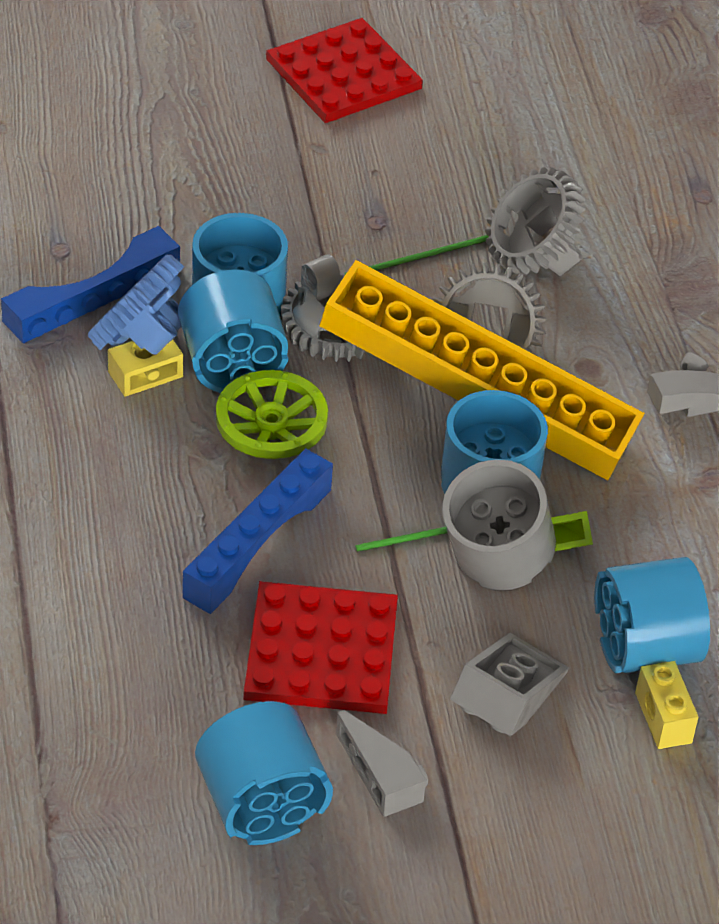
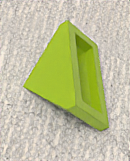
M587 511L551 517L556 537L555 552L593 545Z

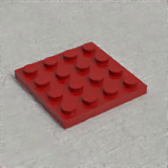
M363 18L266 50V60L324 123L422 89L423 79Z
M259 581L243 700L258 702L274 701L288 705L387 714L398 595Z

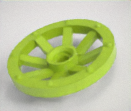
M262 370L238 377L223 389L216 404V423L222 437L235 449L245 454L265 459L288 458L299 455L305 448L309 450L322 438L328 422V405L322 392L307 379L294 373L280 370ZM277 386L273 402H265L258 387ZM287 389L303 396L288 408L283 405ZM247 391L256 408V412L234 400ZM309 406H313L316 414L315 418L292 419ZM228 411L250 422L231 423ZM308 429L299 437L289 432V430ZM259 433L260 435L257 438V440L245 436L244 434ZM278 438L283 441V442H269L270 440H274V439H278Z

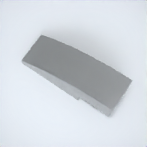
M694 370L650 374L647 393L659 414L683 410L687 417L716 412L719 411V374Z

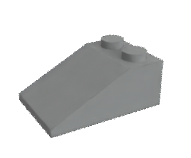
M508 633L465 664L450 700L460 705L461 709L466 713L477 715L490 723L494 730L512 736L530 720L567 674L569 667L512 633Z

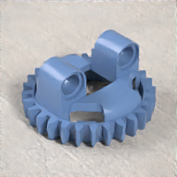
M165 255L88 332V337L92 340V343L101 350L108 343L115 347L131 338L141 349L145 348L151 354L157 355L177 336V331L181 328L178 315L179 304L171 296L181 285L180 277L177 274L184 266L172 255Z

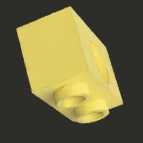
M173 339L157 355L151 354L145 348L141 349L134 341H130L108 349V373L124 397L182 378L183 353Z
M671 661L641 666L635 694L657 748L663 749L691 744L699 717L676 662Z

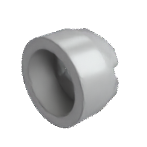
M687 352L681 362L680 370L706 371L709 365L700 356Z

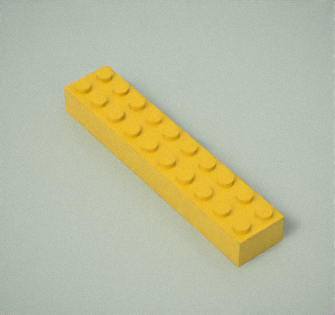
M357 260L354 261L325 305L320 327L458 401L472 393L486 390L507 391L531 401L543 413L547 422L546 448L607 481L611 477L645 414Z

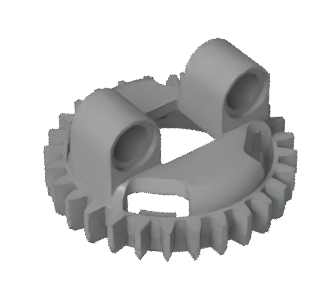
M541 167L539 172L532 169L529 176L526 174L521 175L520 182L512 181L513 187L510 190L504 189L506 194L502 199H497L499 202L497 208L491 209L494 216L487 219L491 227L485 230L489 236L486 239V243L489 245L488 252L504 269L513 268L512 272L516 275L520 272L528 275L530 270L536 274L540 266L562 276L583 259L571 236L581 232L576 225L585 220L580 216V213L586 210V207L581 204L586 200V197L581 194L583 189L578 185V182L566 172L553 167L549 169ZM558 186L561 194H548L546 188H556ZM513 210L518 214V220L512 235L509 237L503 231L507 229L511 218L510 213ZM530 227L536 233L543 236L554 227L547 238L537 246L529 231Z
M330 254L323 255L302 266L301 282L296 281L295 289L289 288L288 296L283 297L281 322L286 336L291 337L292 344H299L300 351L302 352L309 349L311 357L318 353L322 355L323 361L327 356L334 357L335 362L338 361V358L344 357L349 362L352 356L362 360L363 353L369 356L373 355L348 341L347 343H341V340L319 339L320 332L327 331L319 326L325 309L319 301L331 296L345 276L344 271L340 270L337 261Z
M483 263L482 272H478L475 266L471 265L470 275L467 276L460 269L458 270L459 277L461 278L459 281L452 277L448 278L452 286L450 289L440 286L439 289L445 296L443 299L434 297L433 301L470 321L473 319L474 303L508 308L503 338L534 355L535 353L531 350L532 345L542 347V343L535 338L536 335L546 334L545 330L538 328V323L547 321V318L538 316L537 313L543 310L545 305H535L534 301L541 295L540 293L529 294L528 291L532 288L533 283L529 282L523 286L521 284L524 277L522 273L514 279L511 277L513 268L509 267L505 274H502L500 264L497 263L492 272L489 271L487 263ZM476 280L473 288L467 290L459 297H453L455 292L459 294L463 289L472 285L471 281ZM514 288L517 289L516 293L521 297L525 306L528 305L529 310H526L516 297Z

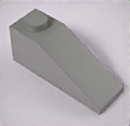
M346 710L339 711L337 714L336 735L383 817L423 803L428 778L422 765H417L408 751Z

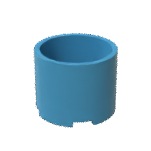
M229 213L208 220L196 231L192 242V285L209 274L223 270L236 269L255 273L269 284L279 316H281V305H283V297L286 296L288 241L284 232L272 221L249 213Z
M223 270L201 278L183 295L178 308L179 320L193 369L201 384L210 390L221 393L229 383L245 374L262 370L283 371L288 362V340L271 288L262 277L245 270Z
M500 390L479 391L460 399L451 408L446 422L441 466V487L444 494L451 482L462 471L474 464L488 460H508L519 463L530 469L541 479L548 426L539 408L520 395Z
M679 557L608 567L606 571L598 572L594 591L595 613H600V626L604 637L600 638V643L606 661L614 673L640 671L641 666L675 661L676 665L698 663L706 658L710 643L709 609L702 579L692 560L688 557Z
M266 701L238 708L214 722L203 733L195 749L196 762L230 838L236 836L246 839L248 845H263L281 841L301 832L299 825L316 812L323 814L332 800L333 786L298 712L288 704Z

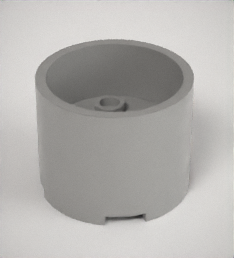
M488 460L468 467L451 482L444 496L442 511L452 549L461 571L463 570L470 578L479 582L480 586L492 590H512L531 583V579L541 572L547 563H551L556 548V537L548 500L540 479L530 469L519 463L508 460Z

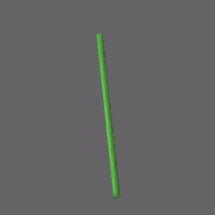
M489 236L477 237L369 267L376 271L486 242Z
M446 527L358 544L355 545V549L358 552L446 534L448 532Z

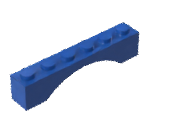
M160 226L152 228L133 237L129 248L122 257L111 267L96 276L62 286H27L1 298L2 322L22 343L40 337L44 333L67 324L116 299H120L165 255H172L180 262V246Z
M305 448L183 570V599L211 614L232 593L247 565L266 540L293 516L304 511L313 510L331 491L333 463Z

